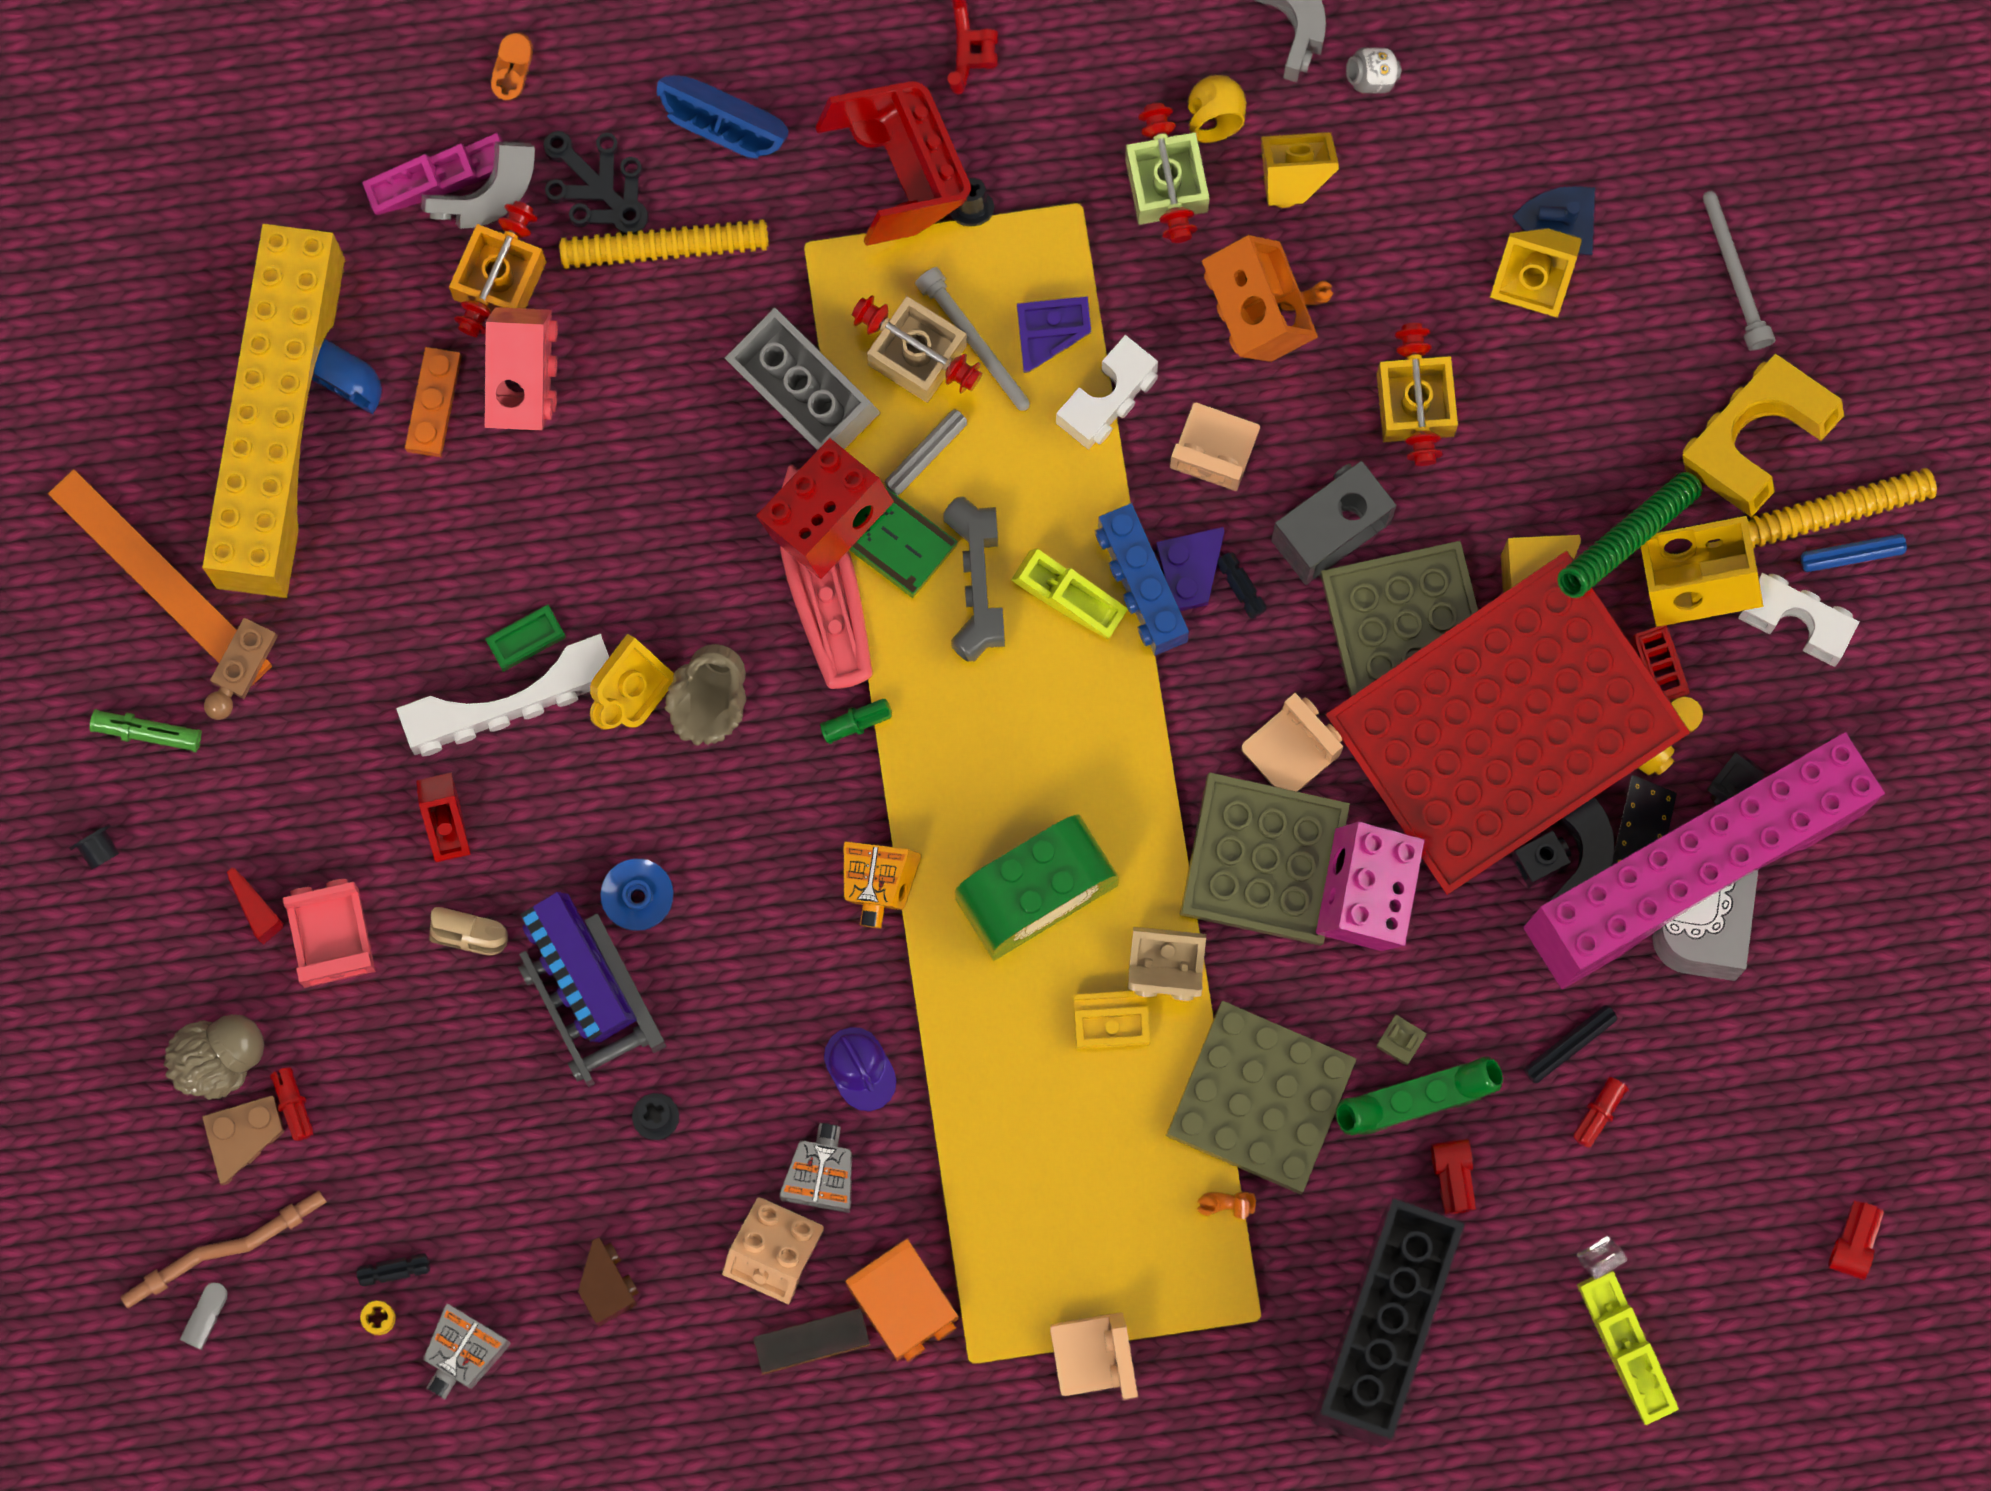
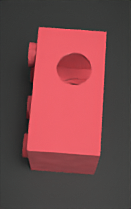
M495 307L486 321L485 428L542 430L547 420L552 419V413L556 412L557 392L551 390V377H556L557 356L551 355V342H557L558 322L552 320V310ZM505 380L518 383L524 391L515 392L511 390Z

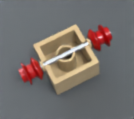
M871 295L867 300L862 297L858 301L851 316L855 317L853 325L866 324L868 326V335L879 330L882 331L867 352L868 366L927 403L944 378L947 385L954 381L960 384L959 393L961 394L966 389L972 391L982 377V373L978 371L980 368L979 362L970 366L966 363L967 355H961L967 346L965 332L908 296L903 300L891 319L888 318L887 304L881 307L874 305L875 296Z

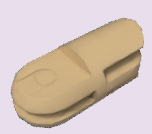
M435 907L431 911L429 940L432 943L483 955H496L501 953L507 946V930L503 924L495 920L442 907Z

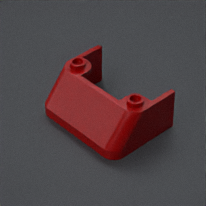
M909 81L828 98L815 126L817 133L849 127L854 139L860 145L868 148L885 146L909 201L900 203L892 208L877 211L863 240L866 246L916 236L965 203L971 191V185L933 97L926 86L919 82Z

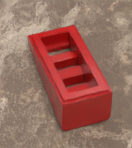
M1667 625L1654 627L1633 635L1630 639L1631 645L1659 686L1676 680L1678 686L1663 691L1671 702L1677 698L1690 695V690ZM1659 639L1661 645L1645 649L1644 644ZM1665 653L1666 659L1653 664L1650 663L1649 658ZM1668 667L1671 668V673L1655 678L1654 672Z
M231 868L227 871L231 886L254 936L262 944H265L284 928V923L236 868Z

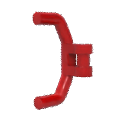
M951 0L957 31L956 70L948 75L947 80L952 92L959 95L965 91L970 69H993L998 66V55L995 54V45L998 44V32L993 29L970 31L966 0ZM972 45H981V53L971 54Z

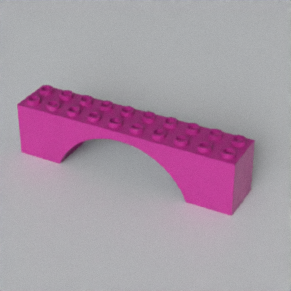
M1845 732L1541 906L1523 928L1563 990L1620 957L1642 940L1722 889L1779 858L1796 851L1805 850L1862 817L1885 795V792Z

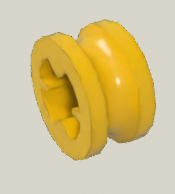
M373 1301L364 1306L360 1320L366 1331L373 1335L381 1336L392 1330L395 1325L396 1316L394 1310L383 1301ZM376 1308H382L381 1312L383 1314L387 1312L388 1320L382 1321L380 1328H374L375 1324L373 1322L369 1324L368 1321L369 1316L375 1314Z

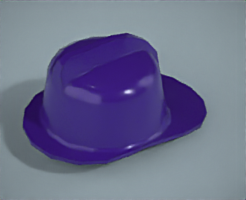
M849 1027L838 1031L830 1038L825 1047L824 1061L829 1074L845 1101L852 1107L863 1111H873L886 1105L896 1090V1076L889 1059L874 1035L862 1028Z

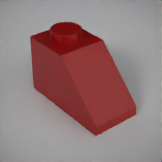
M452 772L416 780L418 803L435 863L471 855Z

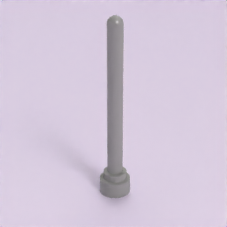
M1707 191L1703 195V201L1747 323L1744 339L1748 350L1755 351L1768 347L1775 342L1771 326H1767L1766 322L1760 319L1717 195L1713 191Z
M931 268L921 275L915 282L920 292L924 296L928 295L930 299L935 298L953 324L966 333L968 344L1017 409L1020 411L1027 410L1030 406L1028 398L946 291V278L939 268Z

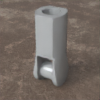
M215 1282L206 1286L197 1304V1308L194 1309L180 1338L181 1341L198 1349H203L217 1321L216 1317L219 1316L228 1297L227 1290L223 1285Z

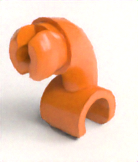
M1320 281L1312 288L1300 292L1305 305L1324 304L1333 295L1331 291L1332 285L1327 281ZM1288 302L1280 303L1283 311L1295 310Z
M1208 1192L1203 1194L1197 1201L1200 1203V1206L1197 1207L1198 1211L1205 1216L1218 1211L1233 1209L1235 1217L1245 1219L1249 1214L1255 1212L1256 1207L1255 1195L1248 1192H1239L1235 1196L1220 1192Z

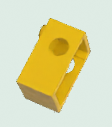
M1747 516L1659 532L1641 546L1656 627L1764 607ZM1674 539H1687L1692 543L1689 550L1680 554H1671L1664 550L1665 545ZM1720 539L1716 542H1708L1710 540Z

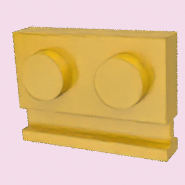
M1135 991L1073 994L1077 1049L1150 1045L1147 997L1136 995Z

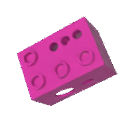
M1362 822L1335 828L1316 934L1379 951L1405 946L1425 840ZM1345 848L1344 864L1341 871L1337 874V859L1341 850Z

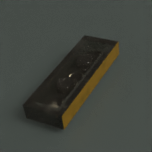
M861 1308L753 1337L762 1374L870 1345Z

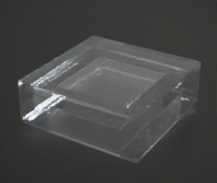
M1609 1236L1577 1253L1581 1265L1595 1279L1627 1261L1623 1250Z

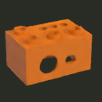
M1247 235L1201 260L1205 268V281L1209 288L1214 291L1218 301L1216 306L1217 312L1227 324L1231 334L1229 337L1230 345L1239 357L1272 362L1318 338L1279 241ZM1288 302L1294 307L1296 319L1292 326H1287L1278 304Z

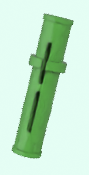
M94 709L90 720V732L119 736L122 741L126 742L134 739L191 750L196 753L201 742L202 731L200 729L196 730L135 718V714L126 713L124 716Z

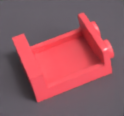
M337 879L327 882V888L312 891V887H302L290 891L291 896L282 898L288 913L299 967L296 968L298 979L304 988L376 972L359 889L354 882L348 883L347 879Z

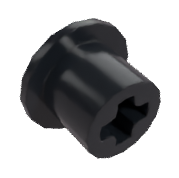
M968 178L971 191L965 203L952 211L950 215L956 223L974 227L990 220L994 215L995 205L993 199L986 193L985 184L977 178Z
M110 824L69 847L70 850L76 847L79 849L91 870L120 854L105 831L112 827Z
M652 1093L642 1097L636 1103L633 1109L632 1121L635 1129L642 1137L649 1140H662L669 1137L676 1130L679 1124V1111L677 1105L670 1097L664 1094Z

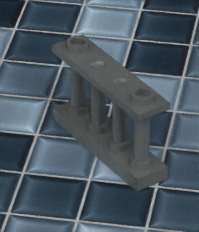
M598 914L586 919L585 922L589 928V933L598 949H600L606 964L637 1018L639 1025L633 1028V1033L582 1059L573 1042V1039L581 1035L575 1023L565 1027L556 1009L564 1003L557 991L550 995L548 994L540 978V975L546 973L540 959L532 963L529 955L524 951L519 954L524 964L518 966L527 986L535 984L569 1049L573 1060L567 1063L576 1081L579 1082L584 1079L588 1087L595 1085L589 1073L590 1071L641 1045L643 1048L650 1045L653 1053L667 1047Z

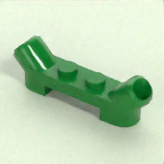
M1484 1056L1460 1066L1371 1093L1345 1098L1336 1106L1337 1123L1345 1134L1368 1135L1386 1130L1390 1126L1446 1109L1465 1106L1499 1091L1503 1084L1502 1071L1493 1058Z

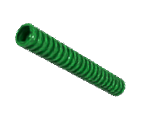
M1681 472L1672 478L1659 491L1655 492L1648 500L1644 501L1643 504L1560 571L1557 581L1561 591L1571 598H1579L1588 592L1602 578L1606 577L1608 573L1612 572L1613 569L1701 496L1702 486L1699 479L1689 472Z

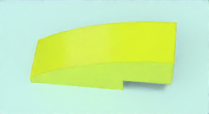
M1039 549L1029 551L1011 581L1047 605L1107 639L1111 637L1128 610L1127 607L1072 568L1066 569Z

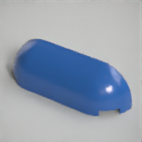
M677 75L665 76L658 81L657 96H660L664 108L669 113L667 117L672 122L749 158H758L759 156L774 153L787 139L789 134L788 128L776 116L704 82Z
M324 339L317 357L312 380L373 414L381 398V383L377 373L365 361Z

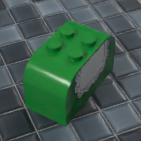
M1076 814L1052 825L976 871L956 888L955 898L989 955L995 961L1116 888L1119 876L1082 817Z

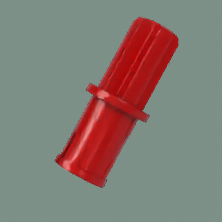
M291 1067L279 1069L280 1075L276 1071L270 1074V1079L274 1084L280 1102L278 1110L284 1113L293 1140H305L313 1135V1129L304 1106L307 1100L299 1092L293 1075V1069Z
M1608 1077L1606 1084L1593 1103L1589 1102L1587 1105L1589 1110L1573 1134V1138L1577 1143L1587 1148L1593 1145L1607 1121L1612 1122L1614 1119L1612 1116L1614 1110L1629 1090L1626 1085L1613 1077Z

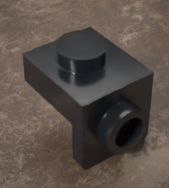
M1737 750L1707 788L1712 794L1710 796L1711 800L1717 805L1759 782L1766 771Z

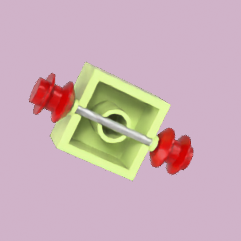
M1153 103L1145 106L1144 111L1138 115L1140 121L1147 123V126L1141 130V134L1153 140L1126 145L1125 161L1139 225L1160 221L1162 224H1168V229L1162 234L1163 238L1171 239L1172 243H1182L1190 240L1192 234L1198 230L1197 226L1189 224L1188 220L1195 214L1208 212L1209 194L1196 132L1167 137L1176 128L1175 123L1168 122L1167 117L1173 113V109L1165 107L1163 103Z

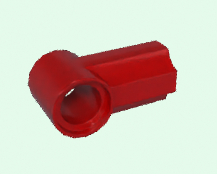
M1460 1139L1431 1143L1432 1164L1435 1176L1439 1178L1444 1215L1475 1211L1476 1204L1471 1178L1473 1161L1469 1140Z
M1852 1202L1842 1235L1837 1238L1831 1252L1828 1268L1861 1280L1866 1279L1875 1254V1250L1872 1248L1882 1221L1883 1210L1868 1203Z

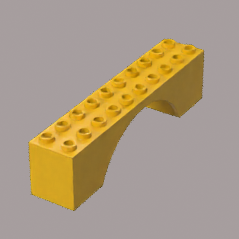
M269 224L262 225L202 567L216 589L283 598L288 596L299 531L297 512L298 470L306 405L320 348L328 331L334 326L345 258L335 235L331 232Z

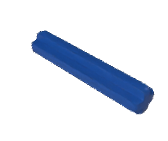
M1903 534L1811 550L1802 553L1801 564L1804 572H1812L1904 554L1907 551V543Z

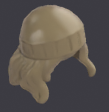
M720 644L704 646L694 653L689 664H685L675 671L673 682L668 687L669 692L666 696L665 710L670 714V722L674 726L673 730L679 735L681 740H691L697 746L702 742L707 745L711 743L716 744L718 741H723L725 735L732 734V731L742 721L743 708L747 699L743 688L746 673L742 659L731 648Z
M230 1014L222 1016L213 1023L204 1020L197 1023H189L175 1033L174 1038L169 1040V1047L165 1049L164 1066L168 1068L165 1075L168 1079L173 1080L174 1088L185 1095L205 1096L208 1100L226 1097L231 1091H235L243 1085L247 1071L259 1063L264 1052L263 1035L257 1025L244 1015Z

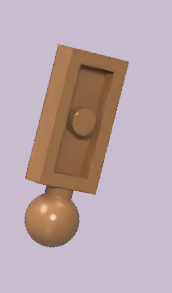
M243 618L210 679L212 684L220 687L218 691L209 694L204 702V710L210 718L223 720L231 714L233 710L231 697L233 694L243 699L246 697L278 637L275 632Z

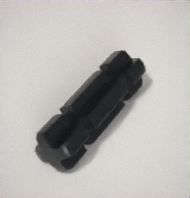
M1233 552L1226 553L1218 559V567L1223 575L1227 574L1226 580L1240 603L1244 602L1243 608L1248 616L1253 619L1262 615L1267 609L1266 604L1261 596L1257 597L1256 592L1258 591L1244 568H1239L1240 562Z
M421 1253L411 1255V1259L401 1257L377 1262L376 1266L371 1264L357 1267V1279L361 1286L376 1284V1281L384 1283L408 1278L413 1273L415 1276L427 1274L430 1272L429 1259L426 1254Z

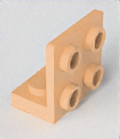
M1194 403L1179 443L1175 445L1170 468L1237 491L1260 426L1214 408Z
M759 1197L756 1199L729 1250L722 1275L789 1305L795 1294L801 1273L821 1237L824 1227L819 1223Z
M1123 1312L1055 1323L1050 1326L1060 1391L1063 1396L1120 1387L1123 1399L1138 1397Z

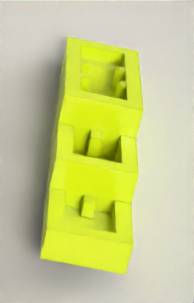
M1608 1269L1578 1283V1289L1643 1423L1648 1425L1679 1410L1652 1346L1646 1341L1635 1313L1624 1297L1614 1271Z

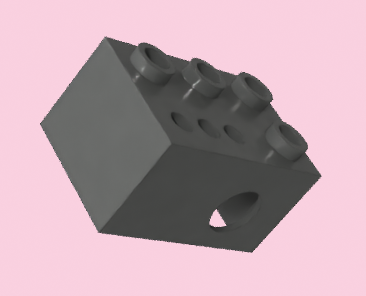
M1362 460L1355 466H1352L1350 463L1343 466L1333 475L1334 481L1282 517L1274 525L1272 543L1305 585L1320 576L1321 571L1331 568L1392 522L1397 505ZM1342 512H1353L1357 514L1360 519H1345L1343 517Z

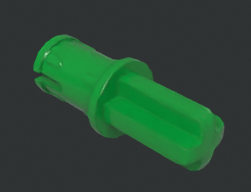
M886 699L878 700L859 709L851 707L848 709V713L820 723L821 731L826 742L832 744L854 733L861 735L864 733V729L892 717V709Z

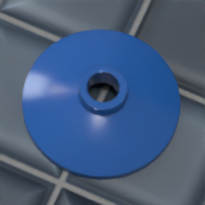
M629 859L623 861L609 871L602 883L601 903L606 915L617 926L627 930L642 931L658 925L667 916L673 903V886L669 876L659 865L649 860ZM641 891L645 894V898L641 903H634L631 900L634 892Z

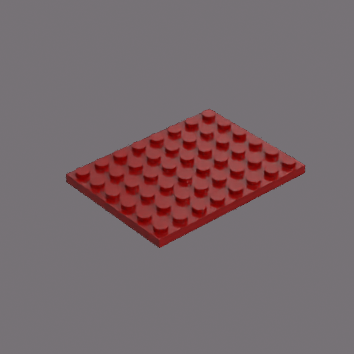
M1565 551L1325 714L1333 727L1341 735L1344 743L1405 834L1425 840L1422 859L1446 895L1691 733L1593 587L1579 598H1571L1561 591L1557 581L1558 574L1573 561L1568 551Z

